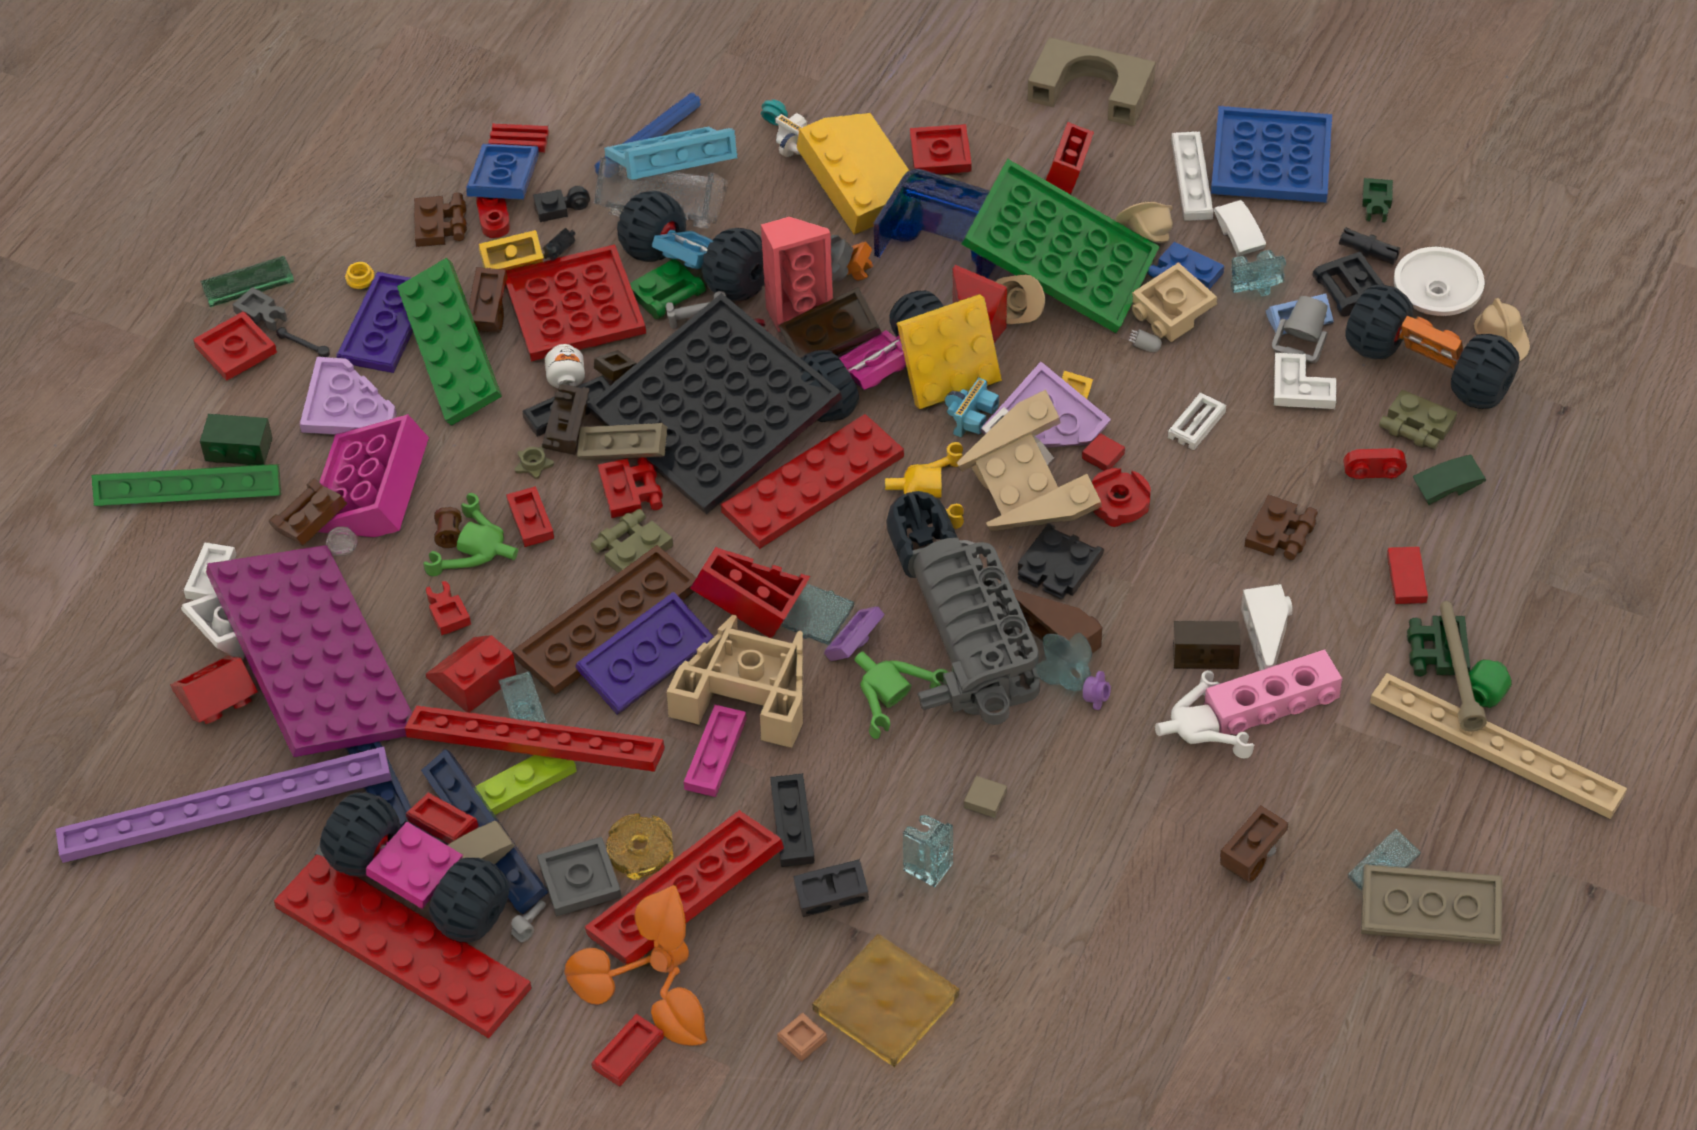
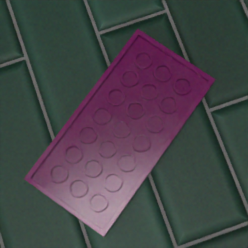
M327 545L207 563L206 574L293 757L406 736L405 726L412 715V711Z

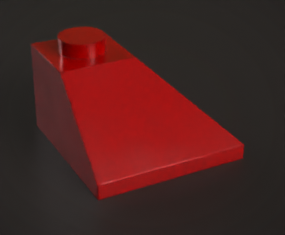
M955 265L953 267L952 304L979 294L983 296L995 343L1007 327V287Z

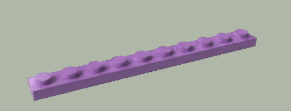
M380 747L56 828L59 856L62 863L390 781L392 778L385 748Z

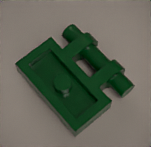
M1432 616L1431 626H1422L1420 618H1411L1409 620V629L1406 632L1407 641L1411 644L1412 651L1409 653V663L1413 667L1414 675L1418 677L1425 676L1428 664L1435 665L1436 675H1455L1442 616ZM1455 616L1469 673L1471 666L1465 616ZM1433 641L1434 649H1424V642Z

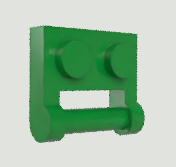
M677 259L666 262L630 283L636 301L655 319L665 315L667 303H673V306H676L693 295L699 296L706 292L703 281L699 277H694Z

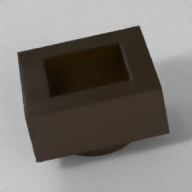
M618 350L594 358V369L611 381L618 380L637 364Z

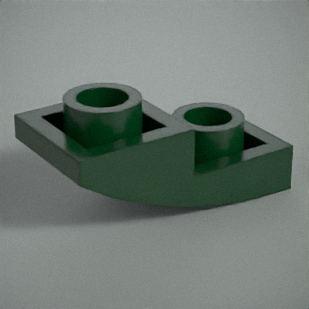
M1471 454L1445 461L1413 476L1428 505L1455 491L1458 495H1461L1486 481L1485 476Z

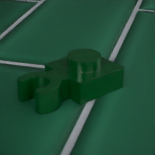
M1364 178L1362 207H1367L1366 221H1371V215L1379 214L1382 216V223H1386L1388 211L1392 206L1393 180Z

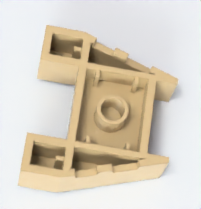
M1046 390L1017 403L957 462L961 472L977 464L1001 513V516L986 522L990 532L1058 521H1072L1102 507L1088 474L1058 487L1034 439V436L1061 423Z
M732 615L718 628V634L709 643L706 644L704 642L697 649V654L689 662L684 661L678 667L667 690L668 716L700 724L714 693L763 705L764 707L760 714L761 740L792 748L803 725V632L798 631L793 643H788L739 631L737 616Z

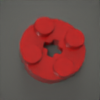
M1122 468L1107 469L1097 474L1092 480V484L1102 504V507L1093 512L1099 518L1105 520V523L1111 527H1118L1122 523L1133 522L1148 513L1150 509V485L1141 474L1135 471H1131V474L1121 472ZM1114 493L1119 495L1125 494L1126 496L1123 499H1118L1114 497Z

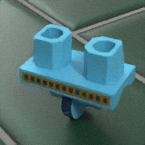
M978 378L969 392L964 389L960 392L951 391L945 397V404L948 407L947 413L953 416L957 423L953 434L962 437L967 430L980 435L981 427L986 423V415L979 413V411L982 410L994 414L997 410L999 395L987 390L986 380Z

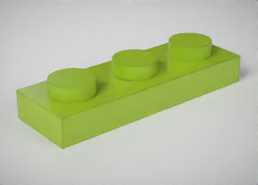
M533 755L475 787L493 813L497 815L577 772L576 764L573 760Z

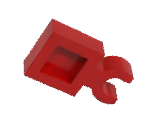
M446 581L442 582L443 592L439 594L433 593L430 586L426 588L427 598L431 604L429 605L430 614L441 636L471 625L470 616L459 595L452 597L450 585Z

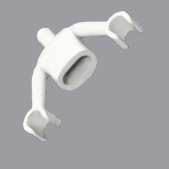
M1208 670L1202 673L1199 685L1181 698L1172 708L1171 720L1155 724V731L1158 736L1178 733L1184 741L1190 744L1203 742L1234 745L1233 752L1239 758L1250 757L1254 749V744H1247L1249 735L1246 732H1240L1237 736L1219 733L1217 717L1208 704L1189 707L1201 695L1205 696L1206 688L1219 684L1218 682H1212L1214 674Z

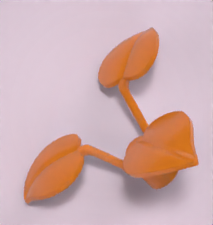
M673 885L640 901L635 911V921L639 932L644 938L654 940L655 948L652 950L651 955L620 968L610 970V960L604 951L597 948H585L576 952L568 959L565 965V975L567 982L581 999L591 1004H602L607 1002L615 992V983L612 976L620 975L648 963H651L652 967L657 971L669 972L660 991L662 999L655 1002L651 1009L654 1024L663 1031L667 1039L675 1043L690 1046L701 1045L707 1042L708 1039L705 1033L704 1013L698 998L690 990L681 987L673 988L668 992L674 977L680 973L678 966L683 964L689 956L688 947L684 942L686 923L683 905L678 890Z

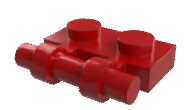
M645 457L639 458L637 461L638 466L630 467L628 458L598 465V473L611 518L624 516L626 513L632 514L637 509L642 510L641 502L644 501L650 503L652 510H660L663 507L661 500L663 493L661 487L656 484L657 473L655 467ZM635 481L643 482L644 486L636 488Z

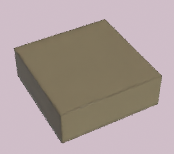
M976 776L964 800V808L995 818L1007 794V786Z

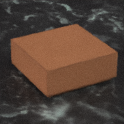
M801 1013L777 1033V1039L802 1062L827 1041V1034L804 1013Z

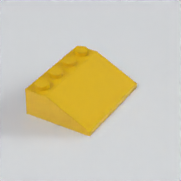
M871 113L823 118L799 129L797 150L854 235L928 202V197Z

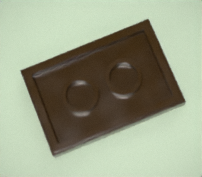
M859 287L778 325L789 349L800 358L808 353L819 350H828L838 355L882 334Z

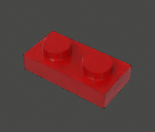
M536 486L506 494L508 506L524 547L554 539L552 526Z

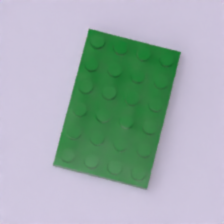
M1009 159L1004 163L961 245L1015 276H1033L1039 281L1046 294L1114 333H1117L1131 307L1133 302L1132 292L1140 288L1160 247Z

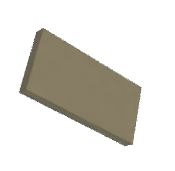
M1364 864L1361 934L1500 945L1502 940V876Z

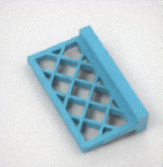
M709 126L604 148L606 157L626 167L627 178L631 180L737 158L735 130L731 128L715 130Z

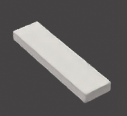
M1200 131L1172 133L1171 143L1184 221L1213 219V207Z

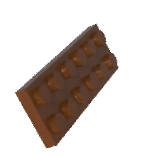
M656 545L512 650L514 659L556 695L582 676L575 668L577 662L672 592H675L683 601L694 592L690 587L696 577Z

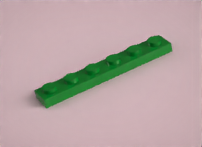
M279 464L91 475L94 506L281 495Z

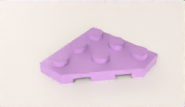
M316 358L300 421L301 433L340 434L396 418L395 406L389 400H385L378 393V389L364 375L361 377L346 358Z
M1040 362L981 427V432L986 434L982 428L1003 407L1010 411L1017 403L1044 390L1047 391L1061 422L1036 435L1046 448L1089 445L1108 426L1111 419L1045 364Z

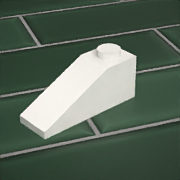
M1281 584L1244 589L1241 611L1258 667L1261 671L1276 666L1286 632L1288 616L1292 615V603L1289 596L1285 597Z

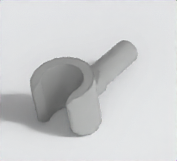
M542 900L524 916L517 915L512 919L513 929L511 934L519 942L523 943L533 935L534 927L530 923L545 908L546 904Z

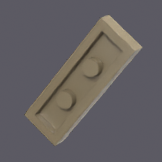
M662 423L580 427L577 457L582 460L664 456L667 426Z

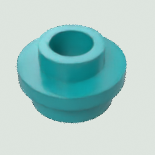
M775 99L763 102L761 116L767 122L778 125L776 123L778 116L782 114L788 117V112L782 102Z

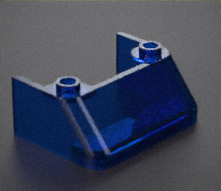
M913 169L906 172L874 221V256L880 258L891 239L909 242L916 239L922 230L963 242L990 190L921 169ZM971 250V260L976 264V274L988 279L996 264Z

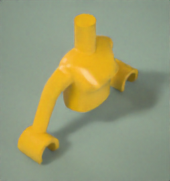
M953 442L947 446L946 457L929 464L910 465L905 471L903 478H885V490H903L904 494L922 491L936 498H942L941 468L947 465L958 467L957 462L963 457V446L959 442ZM961 504L950 505L946 512L953 528L958 529L964 523L962 516L964 509Z

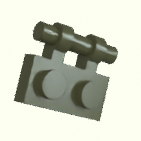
M1401 390L1388 409V416L1381 418L1379 427L1388 430L1390 435L1397 438L1403 436L1414 441L1416 446L1421 448L1427 446L1436 450L1440 439L1444 440L1455 423L1457 412Z
M637 509L632 514L626 513L619 519V523L611 529L606 528L598 534V538L591 542V547L596 553H599L606 547L609 552L605 554V562L619 573L656 545L667 551L673 546V538L653 521H650L643 527L640 526L639 523L646 519V516L641 509ZM626 532L631 535L623 542L618 540Z

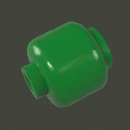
M1483 659L1478 661L1469 671L1475 702L1479 703L1482 707L1492 708L1497 706L1512 686L1508 670L1501 662Z

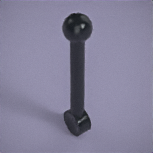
M284 327L276 330L278 338H287L316 351L319 357L327 358L330 355L327 346H316L288 333Z

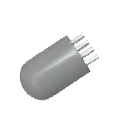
M1140 329L1138 331L1132 330V332L1136 333H1131L1135 337L1130 336L1134 340L1129 339V341L1133 342L1132 346L1153 353L1160 350L1162 342L1158 336Z

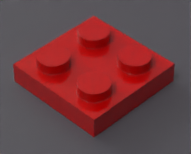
M966 124L910 128V143L915 176L972 172Z
M244 311L193 339L195 348L226 381L277 353L276 345Z

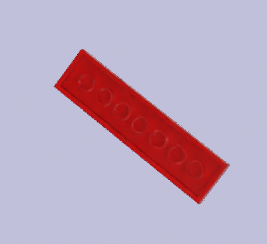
M318 854L274 900L276 909L488 1039L532 989L531 982L466 942H459L446 937L436 928L433 922L358 877L338 872L326 861L325 857Z

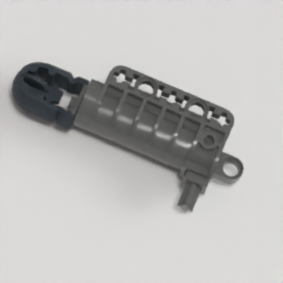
M922 491L906 493L897 498L890 506L886 520L887 531L905 575L910 578H917L952 664V671L943 674L944 685L917 693L921 709L924 711L950 703L953 712L964 709L968 714L980 715L988 724H1001L1008 719L1010 706L1031 701L1039 695L1040 681L1035 668L1039 660L1038 647L994 547L985 542L962 547L946 509L939 499ZM908 528H911L912 533L909 534V538H908V537H907V529H908ZM932 537H934L935 539H940V540L933 543V538H932ZM912 541L917 542L919 547L927 544L930 545L924 548L913 550ZM978 554H983L984 557H987L988 567L983 568L981 559L977 558ZM1024 674L1026 684L1030 685L1029 690H1025L1023 686H1020L1019 676ZM1003 708V710L998 713H990L991 711Z

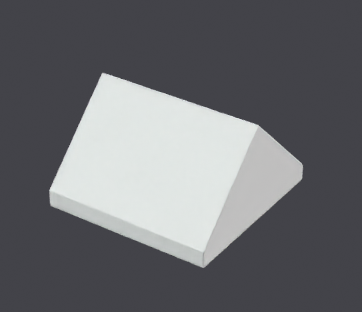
M216 593L182 604L181 610L216 648L230 656L244 659L245 654Z

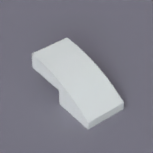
M1242 200L1214 208L1224 235H1229L1237 256L1265 248V239L1254 217Z

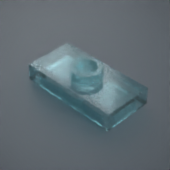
M530 671L499 680L500 689L510 718L547 723Z
M1395 829L1349 872L1348 878L1362 890L1364 864L1407 868L1420 856L1421 852Z

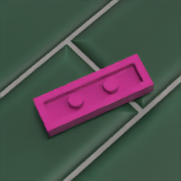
M714 705L685 777L684 790L713 797L717 796L747 720L746 712Z

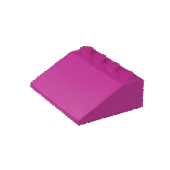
M408 414L335 435L320 483L342 495L348 504L318 532L378 537L400 531L429 439Z

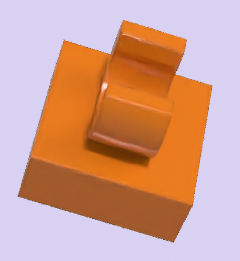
M866 241L852 246V256L846 266L849 270L848 274H852L853 278L857 281L866 279L868 275L864 270L873 267L869 259L873 249Z

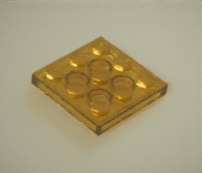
M877 934L812 1003V1009L825 1020L895 1067L959 997L960 988L880 934Z

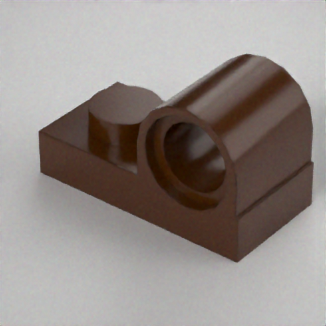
M476 267L468 306L478 331L500 333L504 322L502 299L507 279L506 270Z
M1260 805L1221 849L1220 865L1246 882H1253L1264 868L1267 853L1288 830V822Z

